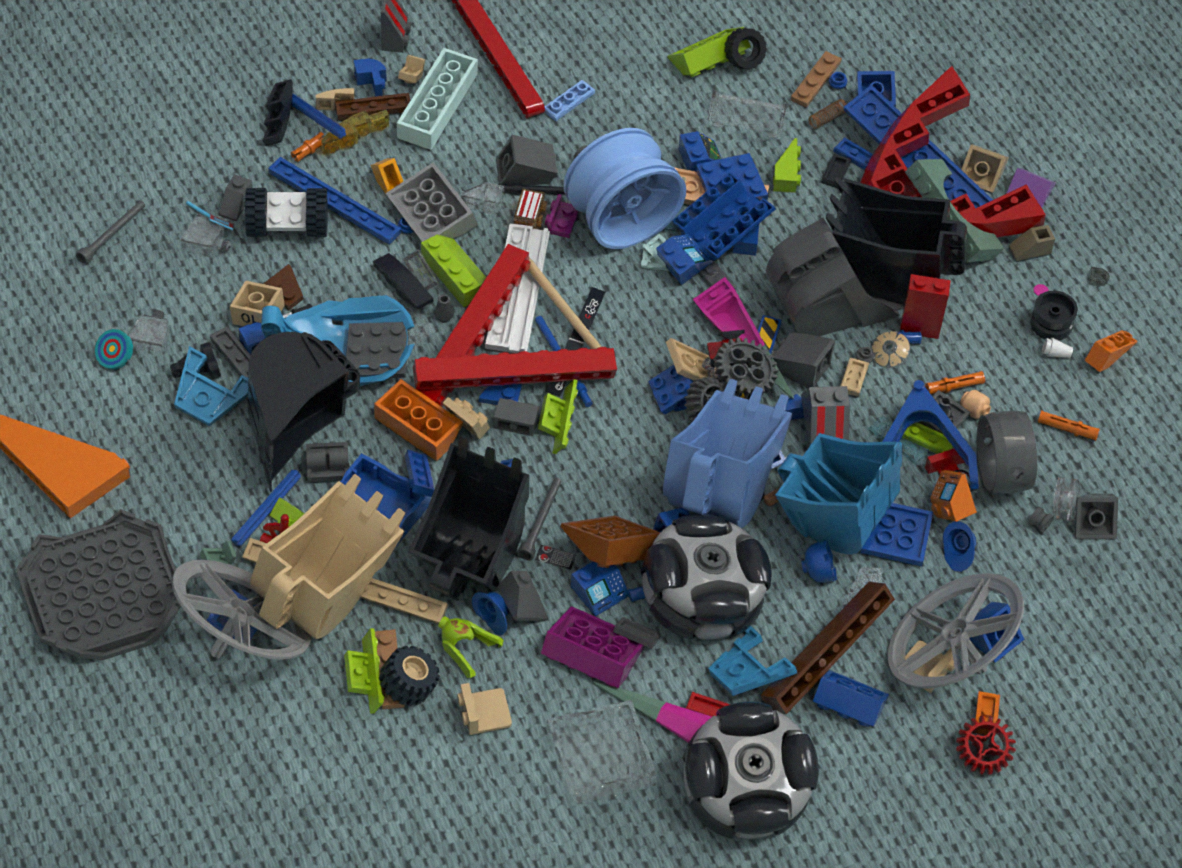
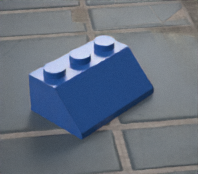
M828 670L820 680L813 702L818 703L817 706L821 709H832L837 711V714L843 718L849 719L851 717L858 720L857 722L860 725L870 727V725L874 726L877 723L889 694Z

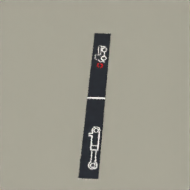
M594 287L591 288L579 316V319L588 330H590L606 291ZM573 329L565 349L577 350L583 346L584 340L575 329ZM567 381L550 382L546 392L560 397Z

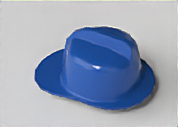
M952 522L945 528L943 533L944 555L950 568L961 572L967 570L974 560L976 537L967 524Z
M484 592L475 593L472 597V606L475 613L486 622L496 635H504L507 630L505 617L508 615V607L503 597L496 592L487 594Z

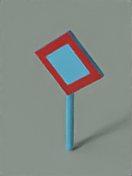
M189 201L186 202L188 206L208 217L210 221L233 230L232 223L207 213Z

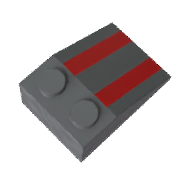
M383 0L381 8L382 51L404 53V47L409 44V35L407 33L411 32V22H408V13L399 0Z
M847 386L809 387L801 394L808 448L819 433L849 440L850 402Z

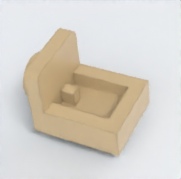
M408 55L405 67L399 71L398 79H402L409 84L416 83L423 76L425 59Z

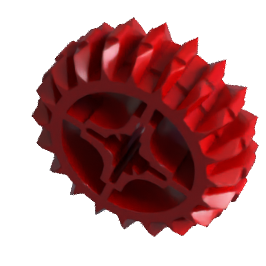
M980 716L979 723L975 718H972L971 725L966 722L964 724L965 730L960 729L959 734L962 737L956 739L957 743L962 744L956 747V751L964 752L959 755V759L966 758L964 766L967 767L971 763L973 765L971 768L972 772L977 767L980 768V775H983L985 769H987L988 775H992L993 768L999 773L1001 771L1000 765L1007 768V761L1013 760V756L1009 753H1015L1016 751L1014 747H1011V745L1016 743V740L1008 739L1013 735V732H1005L1008 725L999 726L1000 719L993 723L992 716L988 717L987 722L983 716ZM980 729L990 730L985 736L978 734L975 736L972 734ZM995 734L1000 737L1003 743V750L995 743ZM990 737L988 748L982 754L983 744ZM968 741H971L972 745L977 748L978 753L976 757L971 753ZM989 754L1000 757L994 761H982L983 757Z

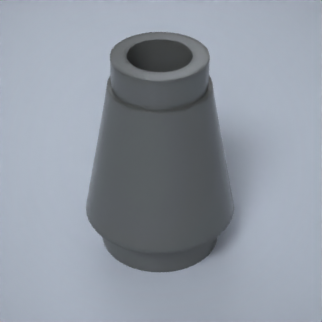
M446 294L439 296L434 312L435 317L443 322L449 321L454 316L450 297Z

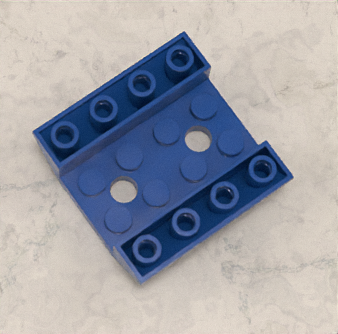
M729 172L674 218L672 222L683 235L689 234L713 262L775 211L776 208L764 198L760 201L745 190L741 180Z

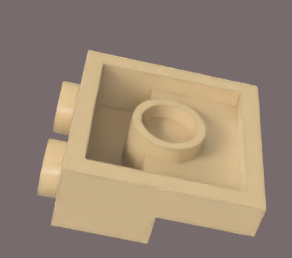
M447 397L443 402L446 410L463 421L462 426L479 440L490 429L487 422L488 418L481 412L476 413L473 411V406L466 400L461 401L456 398L453 401Z

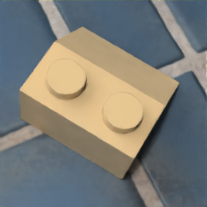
M971 144L961 170L981 189L993 193L1009 157Z

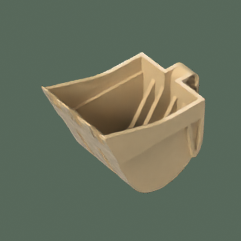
M356 474L352 476L346 485L338 481L294 524L261 548L250 581V587L264 598L259 616L275 629L280 628L291 619L315 639L322 638L330 633L356 605L375 572L381 569L387 562L404 533V530L399 525L405 512L398 508L392 517L388 519L377 510L383 498L380 492L376 491L368 502L355 494L361 478Z

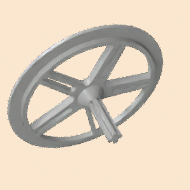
M211 560L188 561L176 569L172 577V588L175 597L185 612L197 624L217 638L210 650L213 657L220 659L228 645L252 655L279 660L298 657L309 647L311 635L291 619L288 622L293 633L283 627L275 629L259 616L258 612L261 610L262 601H264L263 597L258 595L246 601L239 599L221 579L234 581L253 590L250 587L252 573L233 565ZM201 576L219 599L187 594L186 583L190 579ZM196 610L228 616L229 619L223 630L219 631L208 623ZM249 625L284 643L288 647L271 650L250 646ZM241 627H243V640H242Z
M990 573L961 577L935 589L914 605L895 629L888 647V663L892 673L899 681L908 686L929 689L954 684L972 676L976 672L978 674L982 671L986 672L988 664L1002 653L1019 629L1024 614V599L1021 591L1010 579ZM973 591L956 619L949 621L930 613L947 600ZM990 591L998 592L1008 599L1010 614L973 621ZM924 618H928V619H930V620H932V621H935V622H937V623H940V624H942V625H944V626H943V627H940V626H938V625H936V624H934V623H932V622H930V621H928V620H926V619H924ZM919 623L940 633L938 637L905 660L908 640ZM1006 629L996 645L983 657L969 639L970 637ZM948 647H951L955 673L939 677H925L913 673L923 664ZM958 649H961L963 665L962 670L959 661Z

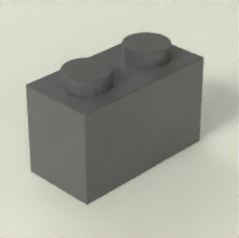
M500 398L494 415V428L533 436L539 418V406Z

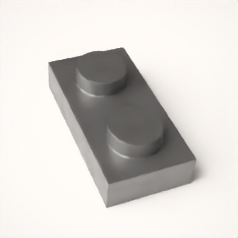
M715 261L698 273L710 287L726 277L736 290L737 286Z

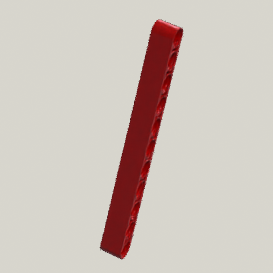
M451 0L453 4H456L455 7L459 14L463 16L462 18L468 28H471L470 31L475 39L479 40L480 47L486 52L485 55L491 64H494L493 67L499 77H502L501 80L506 88L510 89L509 92L515 102H518L517 105L523 114H526L525 117L530 118L544 113L545 107L542 99L479 1Z

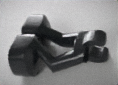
M210 342L200 344V352L207 356V360L205 361V366H202L198 373L207 372L213 379L221 377ZM187 354L178 360V363L170 365L173 378L182 376Z

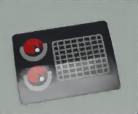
M540 545L535 560L571 570L576 554Z

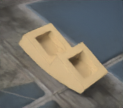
M354 88L334 89L317 94L316 109L335 110V101L355 99Z

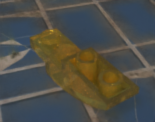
M365 110L340 122L339 125L346 129V136L338 138L331 132H328L321 140L322 154H332L337 150L346 147L350 148L358 144V137H363L369 133L381 131L389 127V114L387 110L368 115Z

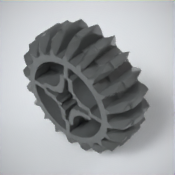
M703 377L690 384V388L686 390L688 395L684 397L687 400L684 406L687 407L685 414H689L688 421H694L716 390L724 392L725 388L722 382L712 377Z

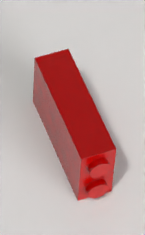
M911 274L901 317L900 330H904V332H921L922 337L939 339L951 280Z

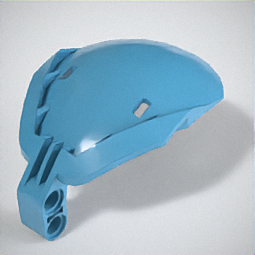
M387 295L348 298L343 302L328 300L312 308L291 314L285 319L280 309L276 306H265L262 309L261 329L265 338L281 332H307L321 341H331L345 357L347 353L349 323L403 322L406 328L407 341L406 347L399 359V367L389 369L380 375L360 377L359 387L385 381L403 367L414 347V344L408 345L407 329L410 330L415 327L411 315L402 304ZM332 320L343 321V325H334ZM388 363L380 364V368L389 367ZM360 365L359 369H370L368 365Z

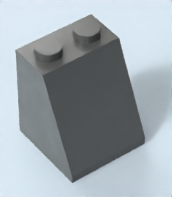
M512 134L496 157L499 184H550L558 172L553 144Z
M791 332L787 338L784 337L782 339L779 349L777 351L774 350L771 355H773L774 362H777L776 365L782 376L806 388L815 387L831 364L835 340Z

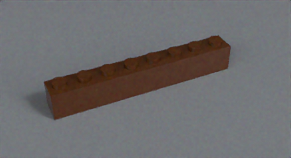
M869 581L791 662L796 667L797 673L774 681L766 688L760 696L766 704L771 705L773 711L776 710L782 714H787L889 607L895 598L886 584Z

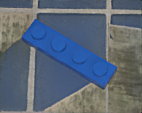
M407 449L405 461L412 492L421 497H432L434 485L427 455Z

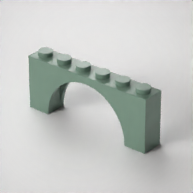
M917 159L905 171L922 198L948 199L944 190V182L952 175V172L942 159ZM950 202V220L961 221L967 226V262L991 261L1005 249L994 233L984 232L970 224Z

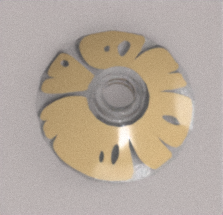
M897 331L883 332L872 343L871 348L876 354L875 362L885 368L900 366L910 355L908 339ZM888 345H893L891 349H886Z

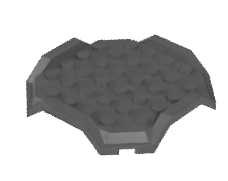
M122 509L100 526L64 537L38 534L31 545L27 557H23L16 568L23 595L40 641L84 659L106 660L149 646L167 631L181 607L172 588V577L176 568L169 553L161 524L148 519L143 521L136 518L135 514Z

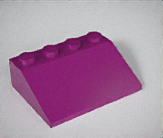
M571 606L547 631L541 654L551 660L559 661L571 669H577L591 678H597L609 686L619 688L626 680L645 646L613 632L615 625Z

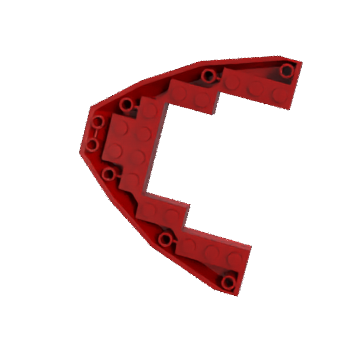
M953 66L915 99L893 122L870 158L860 183L895 194L922 197L905 173L907 167L901 157L928 144L929 132L925 126L969 106L970 93ZM1027 184L978 208L974 207L967 194L950 201L958 213L970 224L984 232L994 233L996 237L1024 234L1030 228L1043 226L1046 216Z

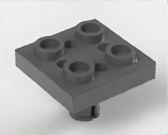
M938 390L932 396L957 429L970 417L968 410ZM923 421L919 422L926 427H929L937 432L942 433L935 424Z

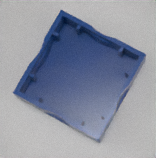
M361 453L345 472L340 482L346 485L352 476L356 474L361 478L355 494L368 502L376 491L380 492L383 498L377 510L388 519L392 517L398 508L405 512L399 525L404 530V533L397 543V547L426 511L431 497L416 495L412 492L408 478L395 474L386 466Z

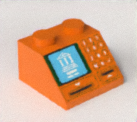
M947 470L941 471L930 497L933 514L937 518L957 522L977 513L965 474Z

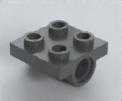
M348 442L306 444L308 482L341 481L345 472L349 469Z

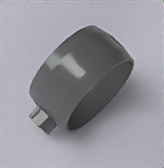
M1010 410L982 415L977 425L976 444L979 471L987 492L1007 494L1032 489L1037 476V449L1033 427L1027 413ZM987 437L992 440L989 444L984 442Z

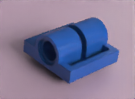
M674 365L648 381L661 413L668 414L672 410L681 411L687 409L684 406L687 401L684 397L688 395L686 390L690 388V384L693 381L678 374Z

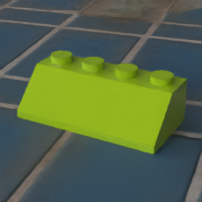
M744 27L725 29L667 57L683 75L697 76L701 74L700 70H709L716 67L715 64L718 62L725 63L729 61L726 58L725 42H727L731 32ZM748 39L740 42L738 47L740 55L745 54V50L751 48Z
M437 234L421 242V257L458 302L463 307L468 306L485 281L486 276L453 238Z

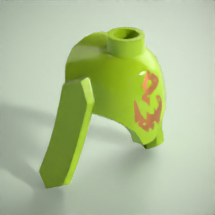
M444 616L438 624V627L442 629V646L444 650L457 663L467 678L476 676V672L460 651L454 647L459 640H472L475 636L488 647L499 644L498 648L504 642L501 637L485 631L468 620L460 618L449 619Z

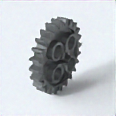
M739 337L735 342L732 339L728 343L725 342L717 351L714 358L716 362L713 366L717 368L715 374H721L718 380L725 381L724 387L727 386L730 379L737 380V396L742 392L745 398H747L749 394L752 395L755 387L763 389L762 395L764 392L768 393L778 377L775 375L778 369L774 368L777 362L771 361L773 355H767L768 349L762 350L761 343L756 346L755 340L748 343L747 338H744L741 342Z

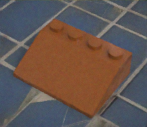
M615 515L561 523L563 531L589 560L596 562L599 567L609 568L610 565H623L626 562L636 563L638 560L644 561L648 548L652 546L656 537L661 533Z

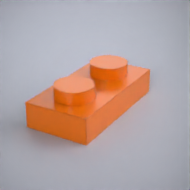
M978 692L975 719L978 723L980 716H983L986 722L988 717L992 716V722H996L998 719L1000 695ZM980 729L973 733L987 735L990 730Z

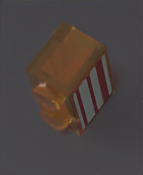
M522 188L514 215V224L533 226V229H537L538 226L541 227L543 222V215L541 214L546 212L547 201H544L545 193Z

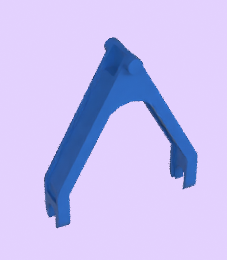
M915 381L912 391L882 442H899L906 429L914 423L923 421L935 424L969 467L970 489H979L976 453L926 389L923 381Z

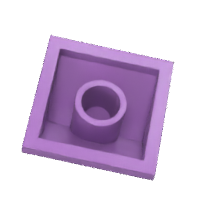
M1017 168L1007 193L1027 184L1042 208L1056 182L1022 168Z

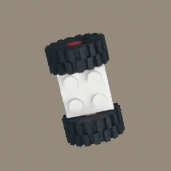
M246 188V236L266 237L267 231L307 230V237H327V188H307V192H267L266 188Z

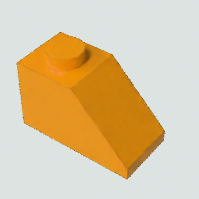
M386 158L371 165L375 179L385 194L403 182L395 158Z

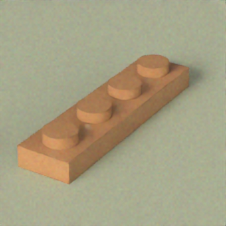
M825 51L792 94L791 101L807 108L840 65L842 58Z
M396 629L375 631V637L378 639L377 655L380 657L379 672L391 654L398 648ZM381 687L384 694L382 710L404 707V705L399 704V701H393L392 697L385 693L386 689Z

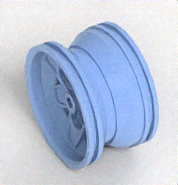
M624 128L601 136L578 154L565 175L564 193L576 210L586 214L589 229L599 244L610 249H625L654 237L670 224L684 203L686 184L674 167L661 160V150L648 132L638 128Z

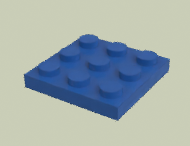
M750 153L696 164L695 169L705 192L731 172L741 180L745 190L759 201L763 198L768 200L767 190Z
M892 503L861 548V553L922 567L933 512Z

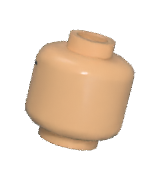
M977 390L967 391L960 400V405L968 410L970 417L974 419H979L991 410L989 397Z

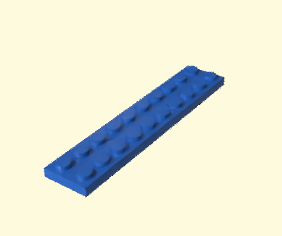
M872 85L844 106V111L878 144L881 143L893 122L902 114ZM930 140L927 145L901 157L907 169L917 159H942L952 172V175L944 182V190L950 201L967 194L974 207L978 208L993 200Z

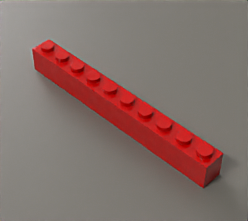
M507 244L436 358L440 356H474L477 346L480 347L484 341V335L492 329L494 319L502 313L504 303L510 300L512 290L520 284L522 274L529 270L531 265L529 252ZM454 388L418 391L443 407L447 394L451 393Z
M598 347L597 349L579 348L577 350L560 349L550 352L541 350L533 353L521 351L515 354L502 352L498 355L483 353L478 356L420 357L415 359L413 364L416 390L573 381L574 379L614 378L617 371L614 348Z

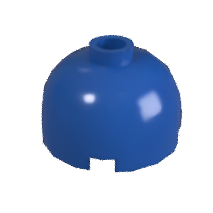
M820 541L808 547L805 552V560L801 561L804 573L808 572L811 579L820 583L837 580L836 567L834 568L833 565L834 558L828 541Z

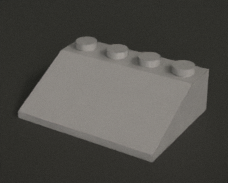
M434 162L386 193V196L421 242L437 234L449 238L462 236L478 225L473 212Z

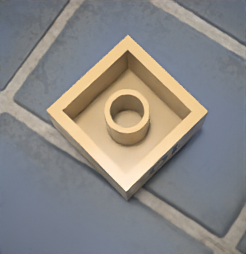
M245 281L230 305L232 323L240 326L256 322L261 323L262 309L265 306H276L282 311L285 306L282 288Z

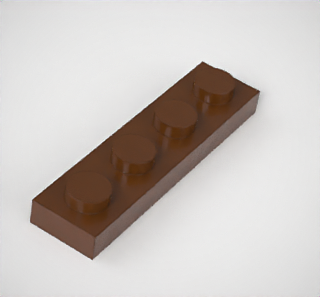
M409 93L335 101L337 119L345 120L402 113L411 100Z

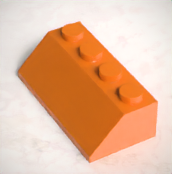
M402 379L374 403V418L435 461L440 459L449 450L450 444H453L463 425V421Z

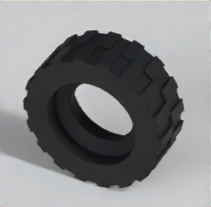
M738 28L736 31L731 32L727 42H725L726 58L734 67L741 69L756 68L763 62L762 60L766 56L767 44L764 36L759 31H755V29ZM745 39L750 40L753 44V52L747 58L742 57L738 51L740 42Z

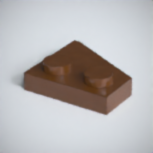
M289 264L263 283L282 288L284 307L287 310H291L303 300V294Z

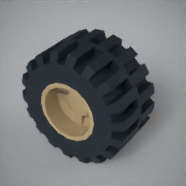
M408 646L399 647L391 654L380 670L379 680L382 681L381 687L386 689L385 693L390 695L393 701H399V704L404 705L407 703L408 706L418 705L426 700L438 684L440 678L438 673L440 671L439 667L435 666L437 664L436 661L430 658L431 655L429 653H424L423 649H416V646H411L410 648Z

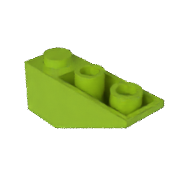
M794 138L775 164L773 191L796 193V187L800 186L801 175L798 172H800L801 160H797V157L800 158L801 146H797V138Z

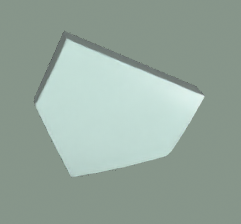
M660 234L647 244H643L642 268L669 271L656 251V248L666 241Z

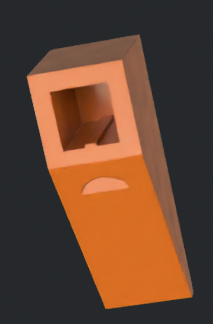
M1121 330L1096 341L1084 361L1101 372L1116 362L1137 343V340L1132 338L1133 336L1129 332Z

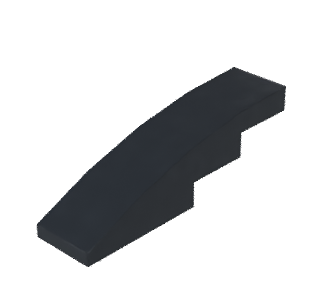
M291 79L275 83L265 105L269 111L264 121L267 131L262 141L265 146L280 143L283 140L292 103L293 81Z
M390 253L373 261L374 267L384 274L385 280L396 288L399 297L417 310L434 301L420 281Z

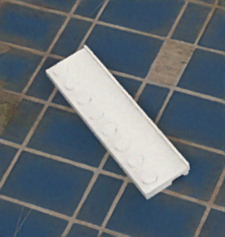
M510 223L505 248L507 244L529 252V257L543 273L550 231H548V228L538 230L533 229V226ZM529 271L522 274L520 284L512 290V296L508 302L504 303L502 313L494 319L493 327L487 333L485 349L512 353L528 351L540 285Z

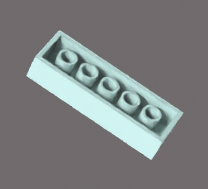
M443 48L397 122V138L432 150L476 78L478 59Z

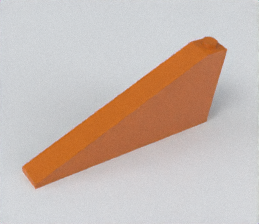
M0 415V449L69 518H72L130 478L128 462L113 452Z

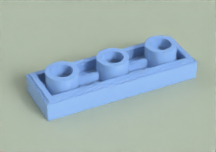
M581 80L544 106V113L554 121H557L595 94V89Z

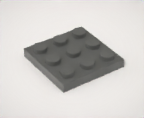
M403 322L349 323L346 358L360 372V377L380 375L389 369L399 367V359L406 347L407 341L406 328ZM407 361L390 378H406ZM388 363L389 367L380 368V364ZM360 365H368L370 369H359Z

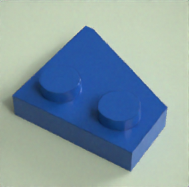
M522 384L488 386L479 396V402L498 405L500 398L519 402Z

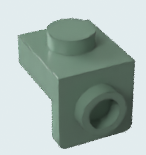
M225 541L222 548H203L200 556L202 560L218 561L232 565L236 559V551L231 541Z

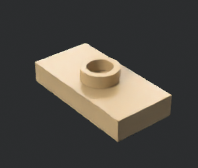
M854 358L849 359L841 386H847L849 395L859 397L868 370V362Z

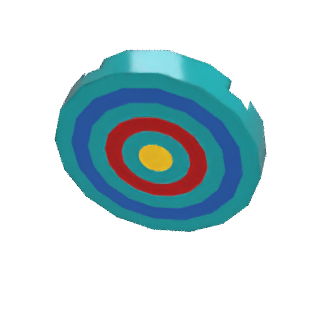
M118 329L105 331L99 336L95 345L97 361L108 369L116 370L124 367L133 353L131 338L125 332Z

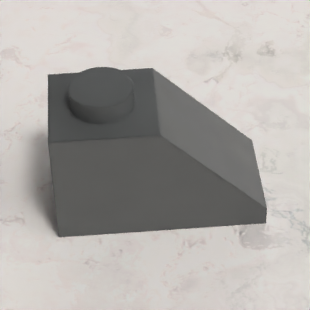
M233 175L225 189L219 216L233 221L238 220L245 208L246 188H252V180Z

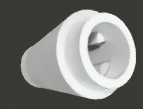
M1046 338L1042 347V353L1046 354L1047 357L1070 358L1073 352V347L1054 338Z

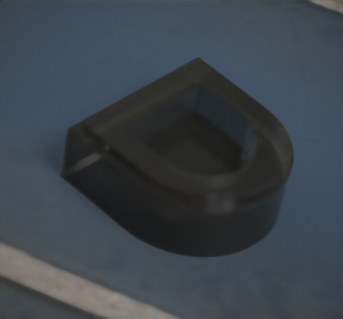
M1091 267L1089 285L1105 286L1110 278L1109 273L1105 269Z

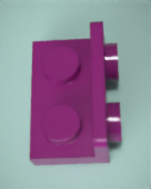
M558 194L556 201L553 200L551 203V214H547L545 225L550 234L570 238L579 211L572 204L562 202V195Z

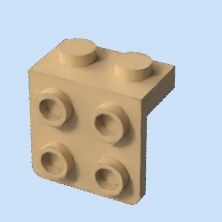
M918 641L907 653L905 660L927 644L923 641ZM950 648L945 655L938 654L913 671V673L925 677L945 676L949 671L952 672L955 668L952 649ZM929 688L925 690L931 693L935 688Z
M469 683L461 684V693L457 694L459 706H463V724L468 726L470 735L511 727L512 720L502 688L472 693Z

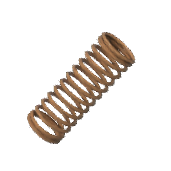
M839 99L809 116V124L813 125L812 117L814 124L817 123V127L814 129L823 126L828 121L845 113L839 102L842 101L843 106L847 105V103L843 99Z

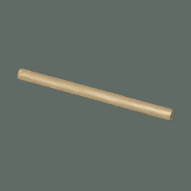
M529 257L531 265L528 271L591 349L602 347Z

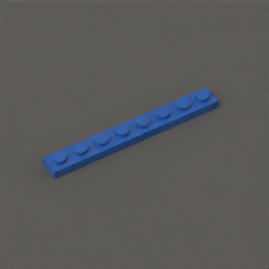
M279 157L268 168L269 174L299 192H307V188H327L328 209L389 245L401 234V228L282 157Z

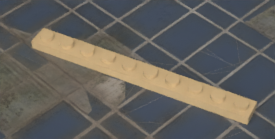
M250 538L243 554V559L256 563L261 548L267 543ZM373 578L360 597L437 624L444 617L448 607L446 602Z

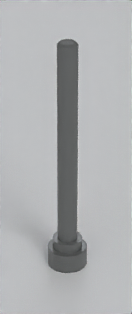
M139 201L89 247L81 248L76 252V258L87 265L93 259L94 252L145 207V203Z
M554 478L527 541L521 544L518 549L517 555L520 558L530 561L535 555L534 544L562 482L559 478Z

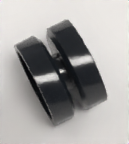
M1057 290L1046 291L1040 294L1036 299L1030 320L1032 330L1043 339L1054 338L1059 341L1067 338L1072 332L1077 316L1078 307L1075 300L1070 295Z

